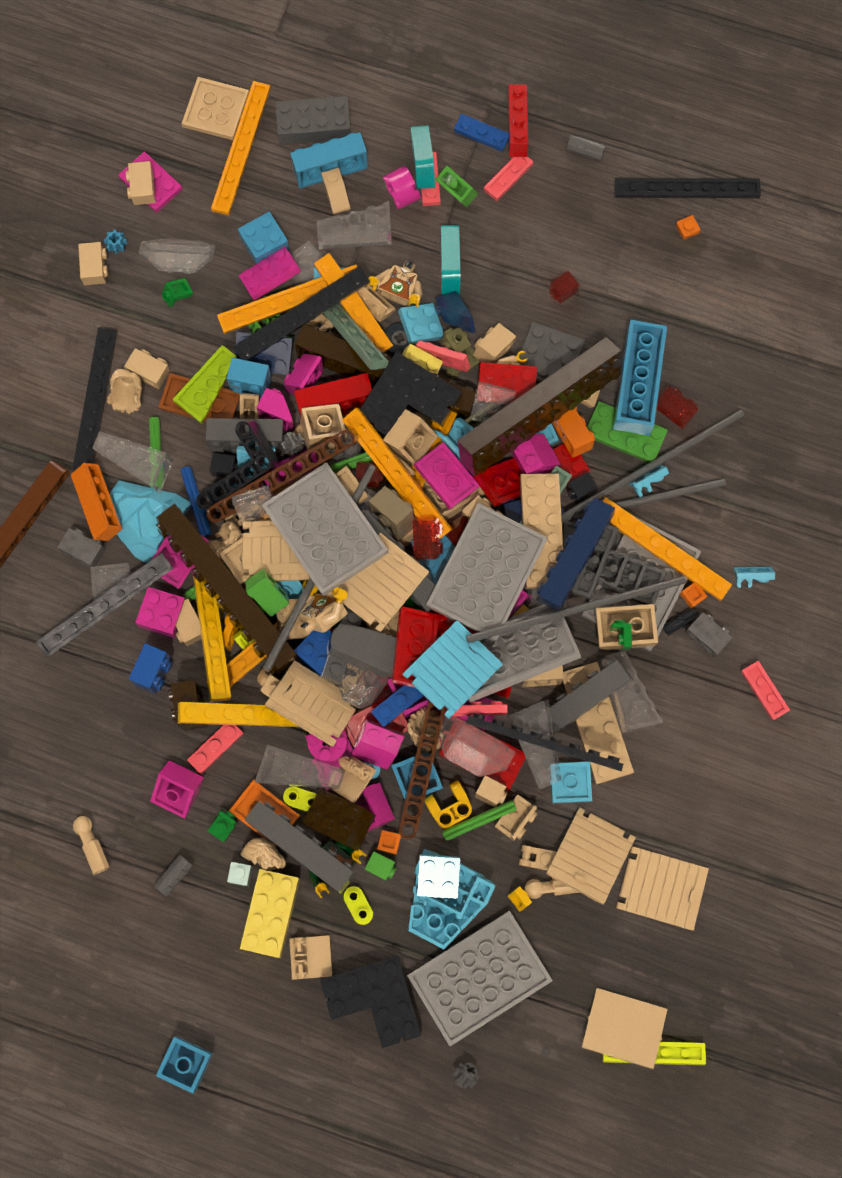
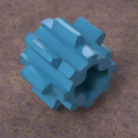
M113 230L111 233L107 232L104 243L107 245L108 252L114 251L117 254L120 251H125L124 247H126L128 242L124 239L125 235L123 232L120 233L116 230Z

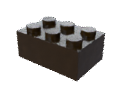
M195 680L171 683V689L168 690L170 701L174 705V709H171L172 720L184 731L206 728L207 724L178 723L179 702L204 703L201 687Z
M320 788L302 824L358 852L376 815L359 805Z

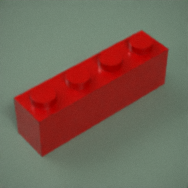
M509 84L508 86L509 157H527V85Z

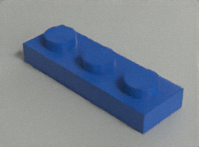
M464 114L460 115L454 127L455 133L501 152L504 151L509 140L507 132Z
M404 685L373 709L371 713L384 728L424 695L417 688Z

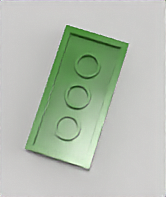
M599 401L587 427L594 434L595 441L648 463L655 460L668 429L654 424L650 436L614 430L613 423L616 408Z

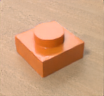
M693 215L679 220L675 224L683 240L697 235L701 231Z
M695 583L680 593L690 608H693L708 597L702 588Z
M382 830L377 850L397 855L401 836Z

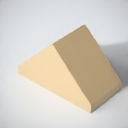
M240 393V419H260L256 408L260 401L258 394Z

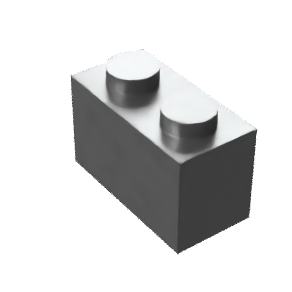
M69 528L57 548L67 556L95 569L105 552L102 542L94 540L93 537L92 539L85 537L86 534L77 528L75 531Z
M702 612L685 633L715 658L733 637L730 636L729 630L715 623L716 620L710 614Z

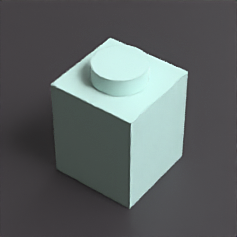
M231 862L227 882L249 887L253 867L251 865Z

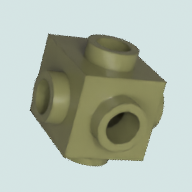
M453 328L448 329L443 333L444 337L440 340L441 347H446L456 352H464L472 346L467 334L461 328H456L455 330Z

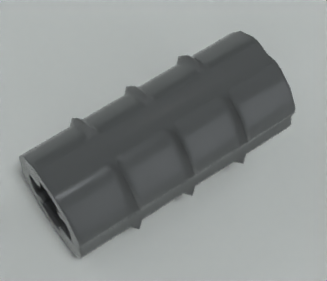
M571 135L566 150L601 162L606 146L581 138V136Z
M179 855L171 866L166 869L165 873L159 877L160 879L154 884V887L163 895L168 896L177 884L181 882L182 878L188 874L193 865L182 855Z

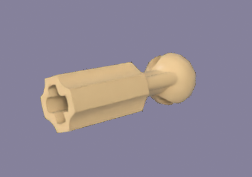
M86 816L76 818L73 822V830L82 840V849L93 875L109 869V865L99 841L95 839L92 833V821Z
M554 878L548 882L532 879L525 885V891L531 899L540 898L546 893H554L555 896L579 893L577 890Z

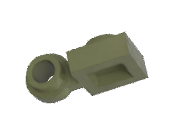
M471 347L462 352L467 355L470 364L469 370L465 372L467 374L479 366L482 361L473 355L474 350ZM451 367L446 368V374L448 377H452V379L461 374L460 370Z

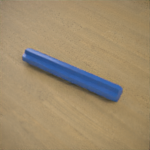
M187 466L182 468L180 472L200 535L208 537L212 532L205 510L200 509L196 504L199 491L192 469Z

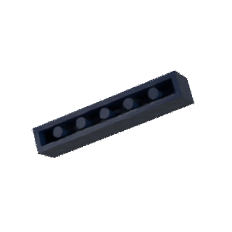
M595 497L591 503L588 502L583 511L585 515L582 519L579 518L574 527L576 530L573 535L570 534L568 536L564 552L562 550L559 552L556 558V566L549 569L546 576L548 580L545 584L542 583L537 591V594H539L538 601L556 611L562 608L614 516L615 507Z

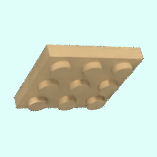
M197 77L182 121V127L234 140L249 90Z

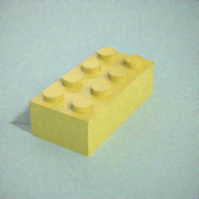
M259 869L240 949L277 958L282 957L300 882L299 878Z

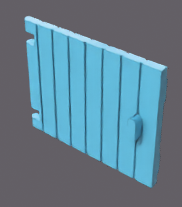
M458 620L402 674L407 679L413 675L416 679L413 680L412 684L439 710L445 706L448 711L444 715L448 719L503 665L480 641L467 643L466 636L471 635V633Z

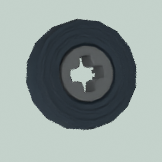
M397 323L387 328L385 334L393 344V347L387 351L392 355H395L396 351L402 354L404 349L410 345L403 324ZM399 336H402L403 340L405 341L397 343V340L395 338H399Z

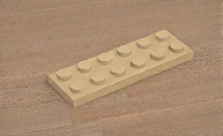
M559 474L520 475L522 525L548 538L525 583V589L539 588L542 583L545 584L548 580L546 576L549 569L556 566L557 555L561 550L563 551Z
M598 662L563 672L564 679L562 682L567 695L573 691L572 687L577 683L582 682L584 684L588 681V676L596 670L600 672ZM608 697L575 720L585 752L592 749L601 752L600 756L607 758L608 755L620 758L619 762L624 764L622 771H618L590 762V768L596 785L634 773L610 698Z

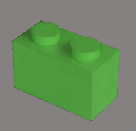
M448 166L435 179L466 207L479 194Z
M264 568L245 581V591L252 599H255L260 610L263 613L267 612L270 617L289 604L286 592Z

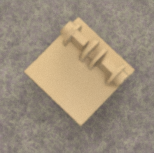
M344 756L339 759V764L343 769L330 789L350 802L355 803L377 770L353 756L351 758Z
M330 935L290 939L292 980L332 976Z

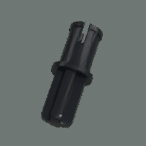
M693 607L681 615L677 614L676 618L663 626V630L670 636V634L680 628H686V625L697 619L700 614Z

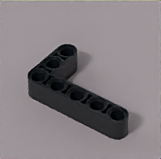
M244 420L238 422L235 427V432L251 461L200 493L196 498V504L200 509H208L277 467L278 458L256 421ZM245 425L249 427L248 433L245 431ZM255 441L259 444L258 450L255 448ZM265 458H267L269 461L268 466H266L264 463ZM250 467H251V468L253 469V471H254V475H253V476H252V475L250 474V472H249ZM235 477L239 480V485L235 483ZM221 487L224 489V495L220 491ZM206 496L210 500L209 504L206 502Z

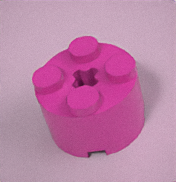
M405 165L383 177L389 194L392 195L397 209H402L421 199L419 191L416 190L415 182Z
M344 730L339 738L331 736L337 742L334 746L330 747L328 745L324 746V741L309 733L307 742L312 756L321 763H337L341 757L346 755L348 749V739Z

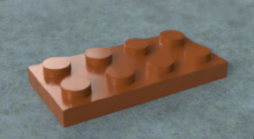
M170 373L158 406L159 410L194 419L173 401V398L191 379ZM221 388L206 418L234 419L240 402V393Z

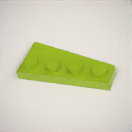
M222 345L173 398V401L202 424L226 381L231 359H237V356Z

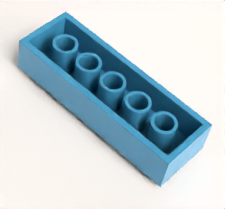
M630 320L626 332L613 423L614 430L650 436L655 422L667 326Z

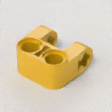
M458 780L449 784L457 800L451 806L441 811L432 794L424 800L430 814L442 829L450 828L462 822L472 812L468 797ZM458 806H467L468 813L460 815L457 811ZM444 814L451 817V822L447 825L440 822V817Z

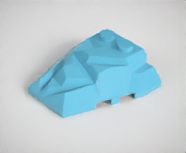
M120 480L110 492L112 503L122 530L117 535L134 557L145 564L152 560L164 540L157 531L156 524L158 523L156 517L174 503L184 515L191 508V503L176 493Z
M424 849L422 853L423 855H439L427 849ZM418 862L415 870L413 905H411L408 931L445 949L488 904L496 885L486 879L483 874L460 863L458 898L417 896Z

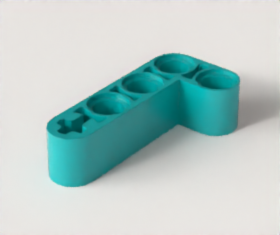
M429 125L410 127L417 190L435 188L434 158Z
M441 225V294L445 295L456 291L460 296L459 225Z

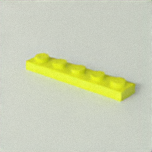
M660 1042L655 1064L706 1065L705 1043ZM603 1054V1062L630 1063Z

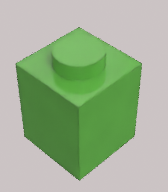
M373 852L365 867V871L387 881L388 877L392 879L397 868L394 867V861Z

